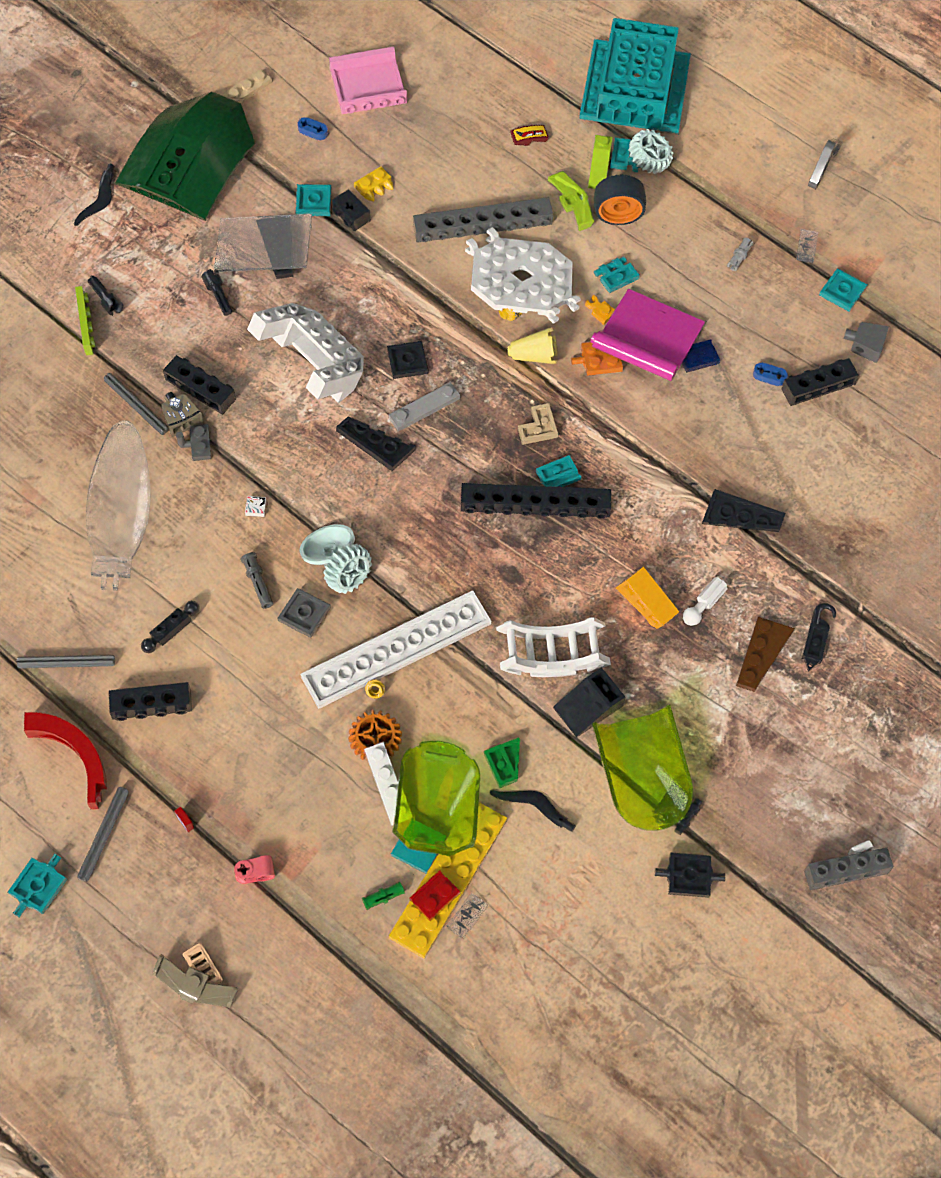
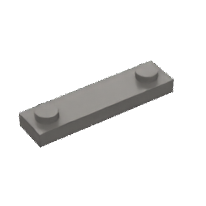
M449 382L389 414V420L399 432L459 400L460 394L452 383Z

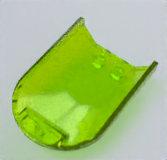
M666 705L665 708L650 715L617 723L597 724L593 722L592 728L614 807L618 814L630 825L646 831L664 830L677 824L690 808L693 798V784L671 705Z
M424 741L419 746L409 748L402 757L392 832L408 849L451 856L471 848L475 844L477 837L480 770L474 759L471 760L465 754L466 751L444 741Z

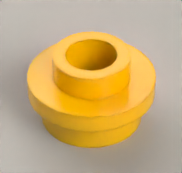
M372 679L366 684L365 691L371 698H380L385 692V685L378 679ZM372 686H377L379 690H374Z

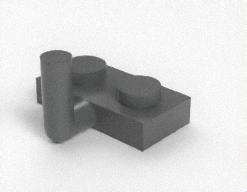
M208 424L190 426L191 440H185L182 432L176 433L180 448L191 447L193 461L211 459Z

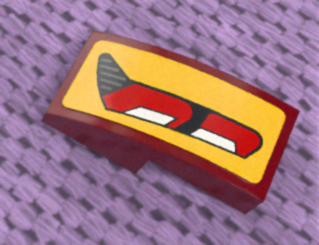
M545 125L522 126L510 131L514 145L529 146L532 141L547 142L549 139Z

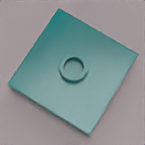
M297 184L296 216H330L332 186Z
M837 268L820 291L819 296L850 312L867 288V284Z
M410 819L391 852V856L426 874L446 841V837Z

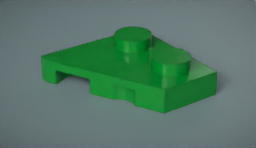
M519 737L484 751V756L499 789L518 781Z

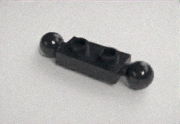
M191 600L185 604L183 611L177 608L149 632L152 638H146L141 642L142 651L149 654L155 651L157 643L164 646L192 621L189 615L194 616L198 614L200 610L199 604Z

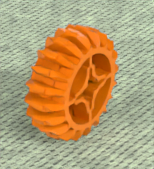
M372 710L371 715L364 712V718L358 716L357 722H352L353 728L349 729L351 736L348 737L349 742H351L350 748L355 749V755L361 754L362 760L366 758L364 749L368 747L364 746L362 742L374 746L387 742L390 739L385 748L388 755L393 757L394 751L399 750L398 744L402 743L400 738L402 731L399 730L400 724H395L396 718L390 719L389 713L383 716L381 710L378 714H375V711ZM377 724L382 725L387 729H381L378 727ZM371 725L369 730L363 731V733H361L364 728ZM374 730H376V735H378L377 743H375V738H373Z

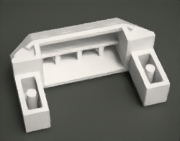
M295 303L254 312L247 330L258 341L273 338L281 347L293 345L317 369L313 371L306 386L317 399L332 396L337 402H341L355 390L363 373V355L320 313Z

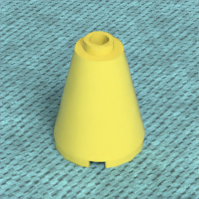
M548 328L512 341L511 345L508 346V355L512 356L513 360L557 364V360H554V356H558L556 336L551 334L554 329Z

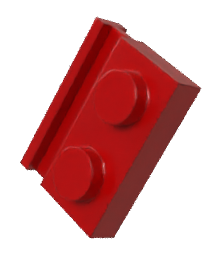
M439 870L409 900L431 921L460 895V890Z

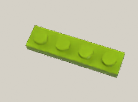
M77 286L75 290L83 347L86 356L93 355L92 347H95L94 336L90 334L93 332L92 322L88 320V318H91L90 307L86 305V303H89V297L87 292L84 293L82 286Z

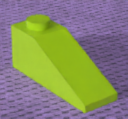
M595 135L588 188L595 189L601 180L607 178L612 137Z

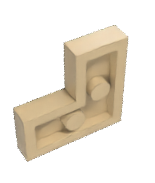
M549 403L531 407L534 422L518 425L522 445L558 438L557 428Z

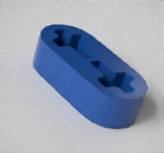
M307 117L298 120V131L301 134L316 140L327 138L328 129L325 124Z
M766 363L756 364L753 370V376L756 380L775 386H782L784 379L788 376L785 369Z

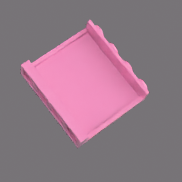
M394 47L329 57L330 72L342 114L407 103V91L404 90L395 59Z

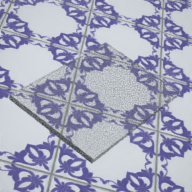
M312 214L220 218L214 270L226 272L307 268Z

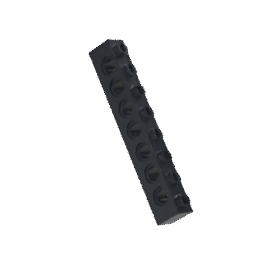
M462 483L461 512L610 518L611 489Z

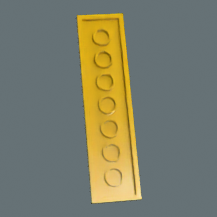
M473 798L471 799L417 890L421 888L440 870L460 890V895L431 921L409 901L388 936L391 940L425 959L505 825L507 817Z

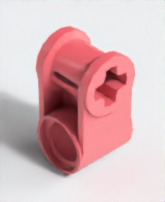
M269 855L239 861L234 867L235 878L241 884L268 881L275 878L272 857ZM245 869L246 875H242L241 870Z

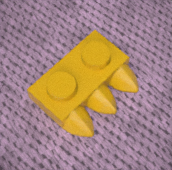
M380 166L355 181L354 187L365 199L375 201L374 193L383 196V187L393 190V182L391 181V176Z

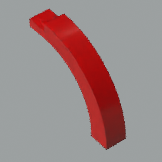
M24 712V732L27 738H46L60 742L80 757L87 773V804L91 810L99 809V802H102V790L107 789V779L102 761L89 738L75 725L62 718L46 713Z

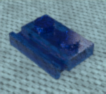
M710 339L693 344L682 365L686 373L720 364V358Z

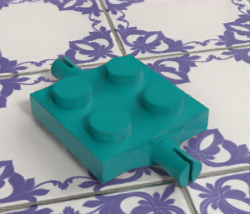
M54 854L48 864L39 862L34 858L30 859L8 890V894L20 902L13 912L15 916L20 918L26 908L34 909L41 914L45 913L67 881L65 876L55 870L56 865L62 859L60 856Z

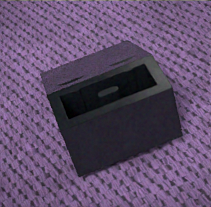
M601 667L580 682L555 704L553 709L577 738L623 707L626 697Z

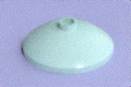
M335 524L322 527L304 539L300 546V555L305 562L310 564H328V558L333 556L332 552H337L338 547L342 549L344 544H354L355 535L352 529L345 525Z

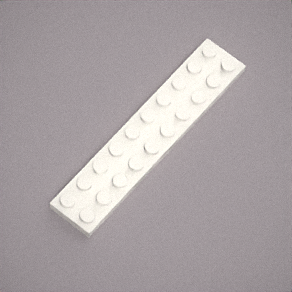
M470 591L300 675L316 706L320 709L366 686L372 679L379 680L491 625V620L474 591Z

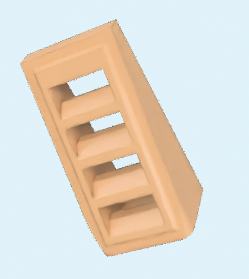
M201 943L183 953L189 967L201 972L208 967L211 968L206 974L210 976L215 974L216 977L207 983L220 984L223 982L221 975ZM199 953H202L200 956L196 957L191 961V958H193ZM204 959L207 961L199 967H195L196 964Z

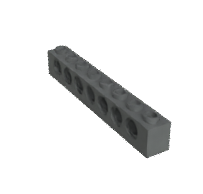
M548 197L413 215V228L416 243L485 234L492 227L497 232L552 225L553 211Z

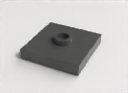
M297 588L277 619L279 622L311 638L330 610L331 605Z

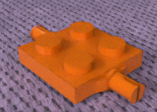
M591 342L581 343V357H571L572 365L583 364L587 376L616 373L623 370L621 359L592 347L593 343Z

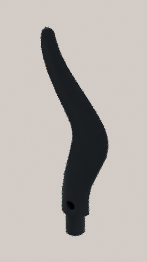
M108 164L107 169L102 173L97 199L76 217L74 226H78L84 219L103 210L110 204L112 198L111 180L115 168L113 164Z
M490 791V794L497 799L508 802L528 803L535 806L560 828L564 827L573 832L576 827L575 824L568 821L567 817L555 809L544 794L538 791Z

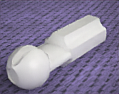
M714 577L697 597L698 603L684 611L683 620L687 625L691 626L700 623L702 619L701 613L704 609H711L728 588L724 580Z

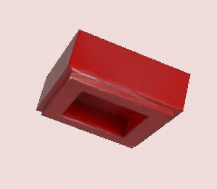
M179 807L174 810L176 817L186 831L189 833L193 830L194 825L183 808Z

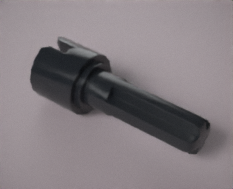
M211 269L205 271L201 278L207 290L212 291L224 316L232 314L233 311L221 287L223 281L218 270L215 269L214 272Z
M90 276L88 283L101 298V305L110 316L114 315L113 310L116 313H120L124 306L120 299L114 293H109L96 276Z

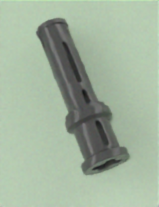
M250 552L240 558L241 563L245 565L246 576L253 583L261 608H270L273 606V602L261 575L263 569L257 562V554Z

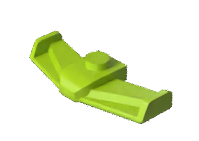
M564 171L548 176V181L563 194L559 196V201L566 213L574 211L578 230L582 231L591 227L594 218L585 190L576 184Z

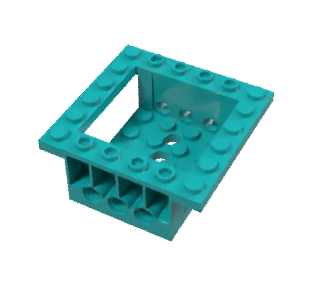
M613 18L609 41L594 39L579 119L678 134L691 53L675 51L679 27ZM672 68H674V70H673V76H672V82H671V88H670V94H669V100H668L667 113L665 114L666 103H667V97H668V91H669V85H670V79H671V73H672ZM633 74H639L640 77H635Z

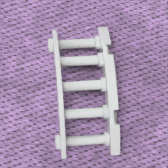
M590 617L585 621L552 627L529 626L516 623L515 621H506L503 625L496 627L498 632L507 634L509 657L507 660L500 662V668L503 671L516 675H521V672L530 673L531 677H562L577 675L576 671L587 669V672H591L601 667L611 665L610 658L599 653L596 631L606 625L595 617ZM589 632L592 654L579 658L576 635ZM515 637L525 638L527 659L517 656ZM568 637L570 660L557 661L554 638ZM546 638L549 662L536 661L533 639Z

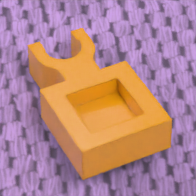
M593 295L591 300L594 303L586 300L585 306L593 309L592 315L605 325L615 309L605 300L600 303L598 298Z

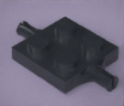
M671 852L668 868H655L654 874L655 877H667L669 883L668 895L710 898L711 884L713 881L725 882L726 878L725 873L713 872L711 856Z

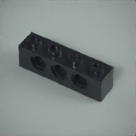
M176 355L163 369L166 381L222 415L236 400L234 389L229 384H223L217 377L205 373L201 367H195L186 358Z
M850 358L840 359L832 364L822 365L817 369L806 370L802 374L787 377L784 379L781 390L790 406L853 386L856 384L859 374Z
M189 682L109 690V713L112 720L125 721L127 718L144 719L147 716L164 717L167 714L183 715L187 712H192ZM170 698L175 699L172 703H166ZM150 700L155 701L152 705H146ZM131 702L135 703L132 707H126Z

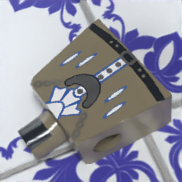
M168 392L164 396L166 402L161 406L172 437L176 436L177 432L183 433L189 430L192 425L203 423L200 410L185 394L176 397L174 392Z

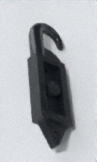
M821 603L813 611L801 658L804 659L808 672L817 664H821L829 634V624L825 620L820 619L822 610H830L833 618H836L837 612L829 603Z

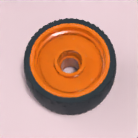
M613 175L601 180L597 184L594 193V207L597 217L610 225H627L639 220L646 210V193L643 183L630 175Z

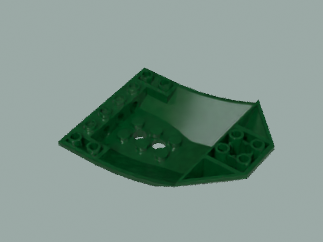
M211 91L167 107L154 119L140 138L115 184L206 221L229 178L248 151L256 144L241 103ZM178 149H185V153L182 156L176 155ZM170 163H176V166L173 169H169L168 165Z

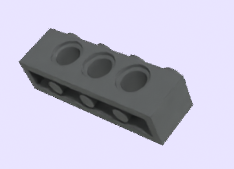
M882 848L810 863L807 865L804 873L809 889L815 890L889 874L894 866L888 848Z

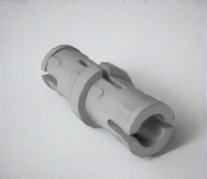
M744 238L740 246L734 250V255L727 264L730 270L736 271L742 260L746 259L749 249L753 246L751 239Z

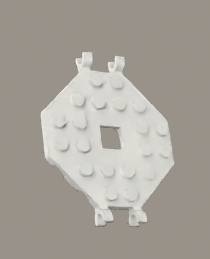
M493 227L487 230L490 236L486 238V241L489 244L480 249L474 239L471 238L466 241V244L470 247L466 248L465 252L473 256L471 291L494 310L502 311V308H507L519 313L535 311L538 312V315L547 316L554 324L559 321L556 315L560 313V309H558L560 306L567 304L573 312L579 309V305L576 303L580 302L581 298L577 295L572 296V261L549 243L500 238ZM517 270L529 272L532 276L521 281L512 273Z

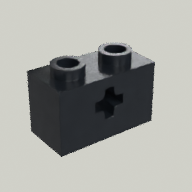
M349 189L332 199L334 214L337 217L339 216L344 224L354 232L371 221L370 210Z

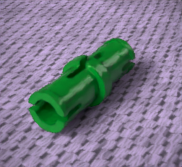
M399 881L383 889L381 887L371 895L362 897V901L366 910H369L381 903L386 904L388 900L405 894Z

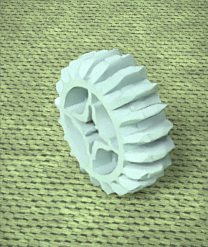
M641 130L630 141L628 150L631 152L630 157L633 158L632 162L637 163V167L640 166L642 168V171L647 170L648 174L650 172H653V174L661 173L672 162V146H669V141L665 140V136H660V132L656 134L654 130Z
M344 544L342 549L338 547L336 553L332 552L333 556L328 558L329 562L324 565L326 569L323 571L325 574L324 579L328 586L339 593L352 592L354 588L358 589V585L360 583L363 584V580L368 578L367 573L371 572L370 567L372 566L370 562L372 558L365 548L358 544Z

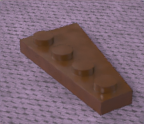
M758 617L736 686L755 692L795 628Z

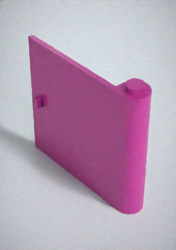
M628 289L604 329L593 334L591 343H593L592 347L672 381L703 328L705 321Z

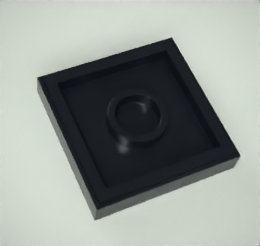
M422 341L387 346L393 379L428 374Z

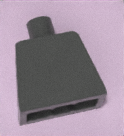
M861 322L857 331L846 329L843 339L853 341L851 348L853 353L877 363L889 326Z

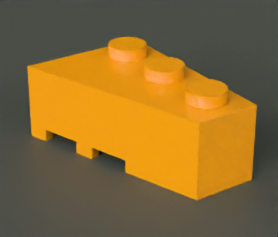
M644 566L615 587L647 619L649 624L656 629L662 627L679 613L678 609Z

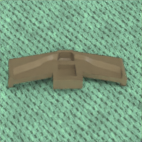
M162 954L159 956L153 969V975L178 993L182 1000L189 1003L197 1002L231 1008L239 989L238 987L207 983L210 975L192 967H189L187 973H185Z

